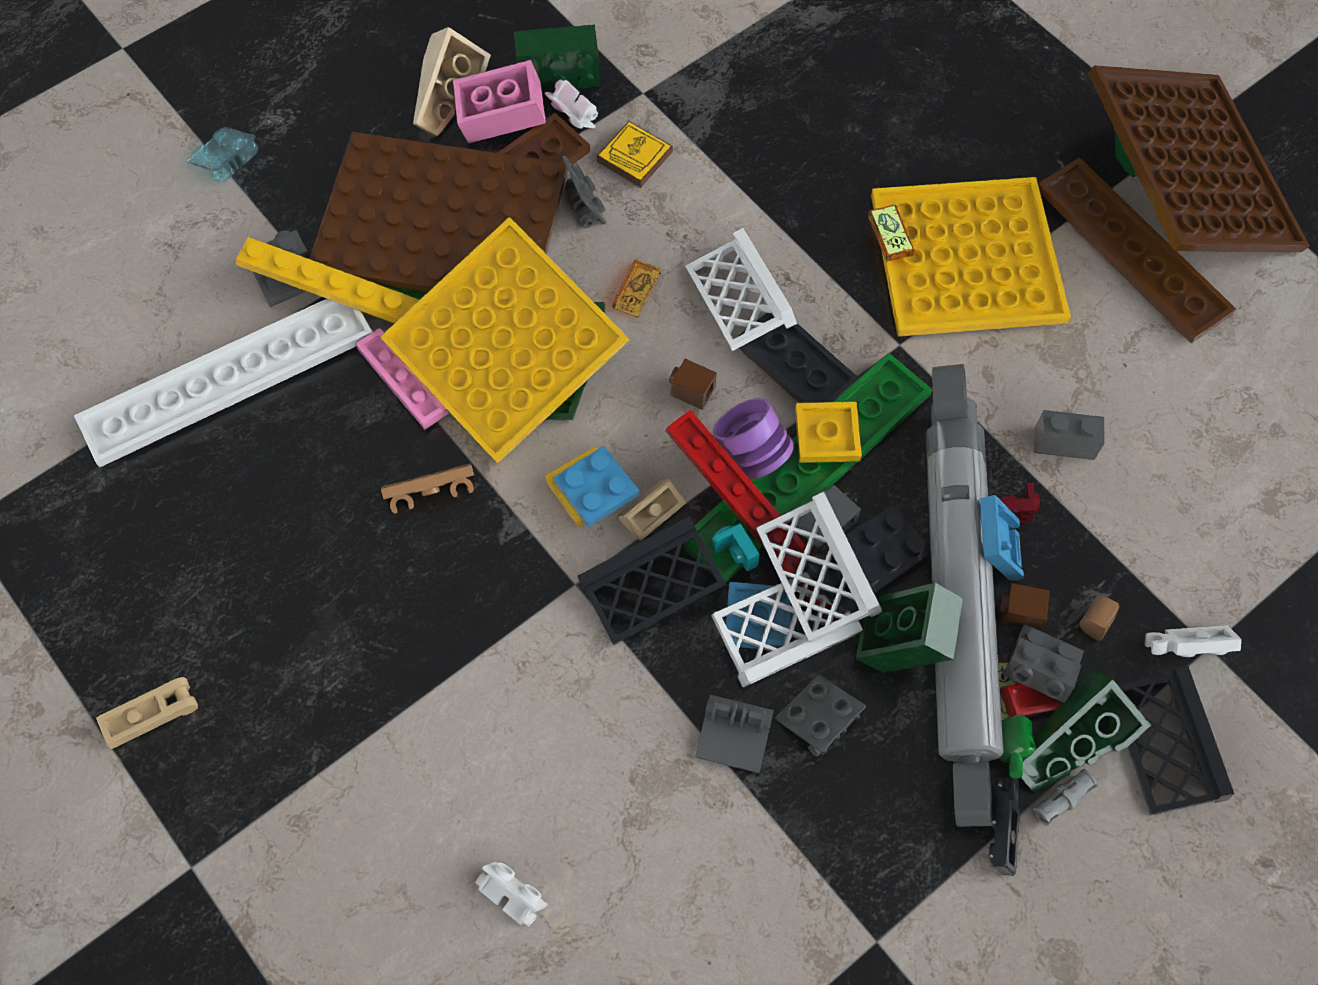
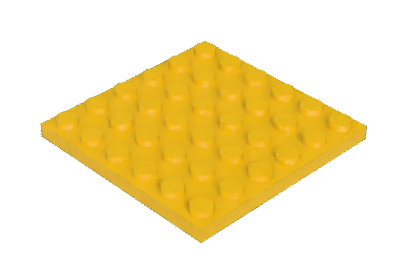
M1036 177L872 189L871 198L874 211L895 206L893 211H897L895 214H898L904 229L901 233L906 234L912 249L908 247L907 250L903 247V251L889 254L883 241L887 238H882L883 235H881L878 228L880 225H877L898 337L1069 323L1071 315Z
M510 217L380 337L497 463L502 461L630 341L621 329Z

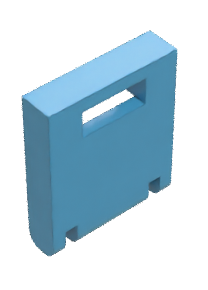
M996 495L980 498L984 558L1007 579H1023L1024 572L1021 569L1019 533L1014 529L1020 526L1019 519Z

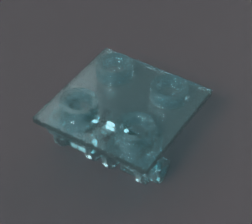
M225 127L216 131L213 138L206 145L198 147L187 162L214 171L212 177L216 182H226L235 173L234 171L239 170L238 164L244 166L245 162H248L257 154L256 150L259 147L253 141L256 138L255 135Z

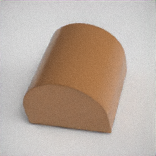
M1096 597L1080 621V628L1097 641L1102 640L1117 615L1120 607L1119 603L1107 597Z

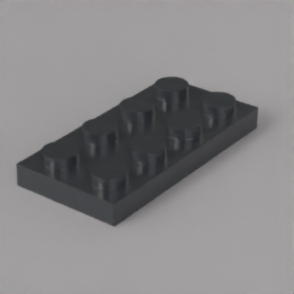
M765 313L756 322L765 323L773 319L774 316L772 313ZM798 323L788 329L782 324L739 347L743 353L799 403L834 402L860 379Z
M894 504L845 535L874 594L931 555L930 547ZM829 546L812 557L825 560ZM832 556L830 562L837 564L834 556ZM807 560L804 570L813 581L817 582L823 565ZM828 567L822 584L839 589L843 578L841 571ZM846 583L844 591L851 593ZM820 588L833 605L836 593ZM841 596L837 611L844 615L856 607L857 603L854 599Z

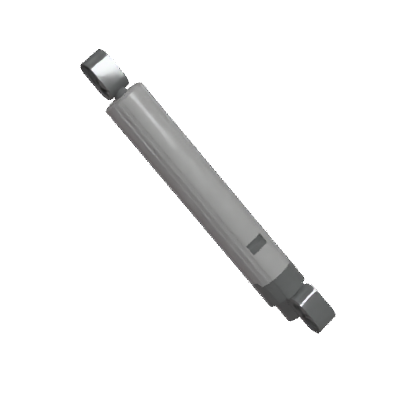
M964 364L932 367V427L926 431L932 583H937L963 598L954 660L935 663L938 752L945 760L955 762L953 763V784L957 827L992 826L993 815L989 761L996 760L1002 756L1003 738L992 564L984 558L980 498L988 496L984 429L977 423V405L974 400L967 397Z

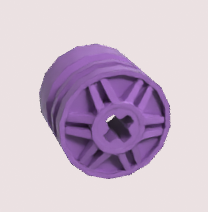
M763 398L749 399L737 404L719 418L713 429V435L749 479L760 478L779 468L790 457L794 448L792 439L787 434L783 425L779 423V418L772 406Z

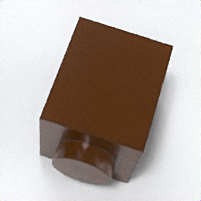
M685 358L679 368L675 367L670 375L671 396L703 410L716 387L717 372Z
M1011 583L1005 594L1001 593L998 602V612H1002L1001 624L1021 628L1023 624H1026L1040 631L1047 621L1050 590Z

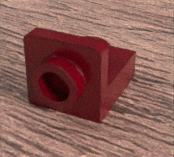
M1033 483L1026 484L1021 493V499L1016 496L999 498L1019 519L1020 523H1030L1035 512L1039 511L1040 498L1034 492Z

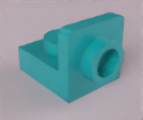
M741 523L734 527H723L716 532L712 539V549L715 554L729 548L737 564L742 563L746 571L758 566L759 553Z

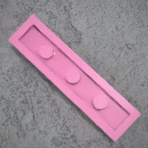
M379 328L357 342V349L425 430L448 415L449 411L380 338L384 332Z

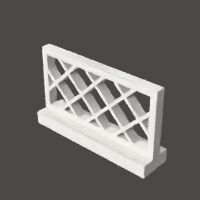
M744 228L733 233L735 237L733 241L685 266L732 351L782 324L785 325L786 329L797 324L791 306ZM733 251L736 252L737 256L734 263L722 262L725 255ZM705 266L712 267L708 277L698 276L695 271ZM718 269L730 270L727 280L715 278ZM737 272L748 273L745 283L733 281ZM712 285L723 287L719 297L708 295ZM730 288L742 290L738 300L726 298ZM748 291L760 293L757 303L745 302ZM723 305L735 307L731 317L719 315ZM741 308L754 310L750 321L738 319ZM760 311L772 313L774 316L773 319L765 323L756 322ZM734 325L747 327L744 334L735 339L732 338L731 333Z
M824 492L813 496V501L756 528L810 643L868 615L873 617L882 612ZM812 511L816 519L812 533L796 528L799 518ZM819 527H820V529H821V531H822L824 537H823V536H820V535H817V532H818V530H819ZM776 528L788 531L783 546L770 543L766 533ZM793 533L809 537L804 554L788 549ZM814 540L828 544L829 551L825 560L809 556ZM774 549L781 551L778 558L775 554ZM786 553L802 558L796 575L783 571L781 565ZM832 556H834L837 564L830 562ZM807 560L823 565L817 582L801 577ZM828 567L841 571L843 578L839 589L822 584ZM787 577L794 579L791 586ZM799 581L815 586L809 603L797 599L794 594ZM846 583L851 593L844 591ZM820 588L836 593L831 610L814 605ZM841 596L854 599L859 608L858 611L848 616L836 612ZM800 605H801V606H804V607H807V610H806V612H805V615H804V613H803V611H802ZM812 609L829 615L825 627L812 632L808 624ZM834 617L839 618V620L832 623Z
M806 572L801 575V577L810 579ZM794 579L788 580L790 586L792 585ZM782 583L711 615L739 672L737 677L743 688L854 637L863 630L859 621L810 643L806 635L793 631L798 618L794 608L779 602L782 591L785 590ZM806 583L803 584V587L797 586L796 592L800 593L799 600L802 601L805 595L811 597L813 591L807 589L808 584ZM776 594L775 600L768 598ZM818 594L817 599L821 601L820 607L825 608L826 603L832 605L824 594ZM762 601L772 605L768 621L751 615L754 603ZM748 606L747 612L741 611V609ZM777 608L793 613L789 629L772 623ZM848 611L844 615L848 616L850 615V612ZM818 612L817 616L810 615L809 620L814 621L812 632L818 630L819 624L825 626L827 620L821 618L823 613ZM729 614H735L744 618L740 633L728 630L722 618ZM749 620L766 626L761 642L744 636ZM770 628L787 634L782 647L775 648L765 644ZM791 636L798 639L789 643ZM732 637L737 639L736 645L734 644ZM742 641L759 647L755 659L745 664L738 652ZM763 649L769 651V653L761 656Z

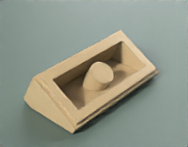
M662 479L617 517L642 541L685 505L686 501L669 479Z

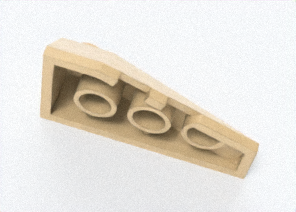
M449 27L433 33L423 59L413 124L434 137L439 136L455 115L456 105L453 80L485 72L491 55Z

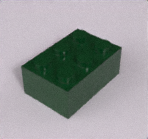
M595 24L514 31L517 63L528 60L532 61L540 79L541 91L556 90L555 84L559 80H567L574 88L600 86Z
M937 583L876 597L882 612L873 617L868 615L863 618L861 626L863 630L860 632L855 659L883 673L954 660L963 603L962 597Z

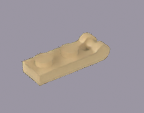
M185 677L174 679L96 717L107 746L113 749L174 718L194 712L198 705L195 698L189 695L188 690L190 686ZM175 696L177 702L168 705L166 699Z

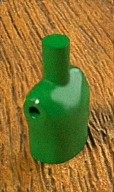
M1013 716L1001 721L1003 754L999 757V760L1003 763H1009V775L1016 779L1023 776V758L1032 755L1036 749L1032 736V721L1025 716Z

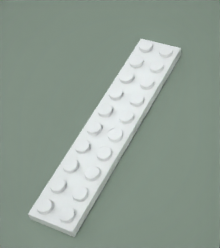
M325 299L74 415L95 462L99 467H102L356 347L357 342L373 332L361 311Z

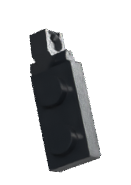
M995 777L992 793L997 798V809L992 812V828L995 830L994 843H991L989 847V859L991 864H993L992 866L1002 875L1009 876L1016 874L1020 808L1018 807L1019 781L1012 777Z

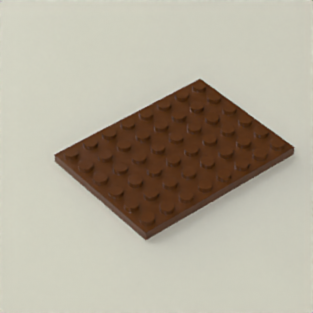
M1097 65L1092 67L1088 74L1094 89L1104 105V109L1114 126L1115 132L1119 136L1125 153L1128 155L1135 173L1146 192V196L1157 215V219L1161 223L1169 244L1174 251L1303 252L1310 246L1219 75Z
M352 132L310 260L378 285L429 292L509 217L547 254L568 168L565 163Z

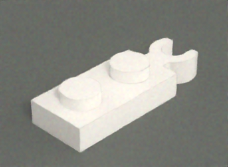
M1228 625L1165 630V634L1156 632L1146 633L1145 646L1151 647V653L1154 655H1162L1169 651H1173L1176 655L1182 657H1193L1196 654L1203 653L1224 655L1227 652L1240 651L1241 638Z

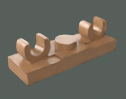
M471 463L386 485L381 487L383 499L393 497L390 502V508L393 513H398L396 502L399 499H405L408 502L409 509H413L414 501L408 495L409 493L421 491L422 496L440 492L439 486L451 483L450 492L453 497H458L456 486L459 483H465L468 486L469 493H472L474 490L473 484L466 477L474 476Z

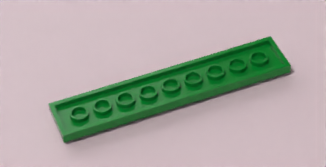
M890 353L886 354L834 401L857 403L861 459L931 395L933 390ZM796 435L792 438L794 448L790 457L779 468L770 474L750 480L782 516L811 502L812 497L821 490L826 492L858 461L799 463ZM723 500L701 519L695 527L726 583L744 566L742 563L737 564L729 548L715 554L712 549V539L717 531L723 527H734L741 523L758 553L764 548ZM693 539L682 545V547L697 560L700 549ZM702 555L700 563L708 565Z

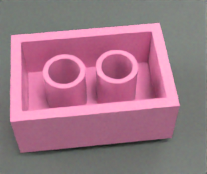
M531 60L453 80L457 124L468 143L546 123L541 83Z

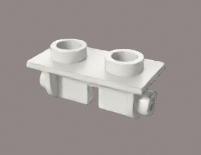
M567 80L557 81L554 93L545 92V95L552 100L551 105L570 117L568 120L571 124L580 129L583 127H596L591 122L598 115L596 106L583 95H580L575 102L580 92Z
M495 861L483 866L482 870L485 872L475 882L479 886L478 890L496 905H499L505 896L509 898V901L502 910L520 925L525 924L529 927L537 917L535 912L548 905L541 899L542 895L536 888L529 884H522L514 877L515 872L501 862L497 863Z

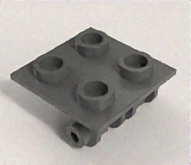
M564 155V162L572 177L565 182V191L573 205L579 223L584 225L585 228L593 226L594 221L597 219L606 224L602 214L605 211V207L598 196L595 197L593 194L596 188L588 175L584 176L577 162L572 164Z
M818 674L775 717V720L809 743V750L818 757L820 754L827 752V748L834 740L838 741L840 739L841 733L845 734L847 732L846 728L854 720L860 718L859 714L866 708V705Z
M710 695L695 758L760 773L774 710Z

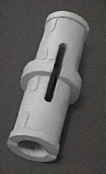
M1082 769L1064 785H1057L1053 789V794L1033 808L1034 815L1043 825L1048 826L1067 809H1074L1080 798L1098 786L1095 777L1088 770Z

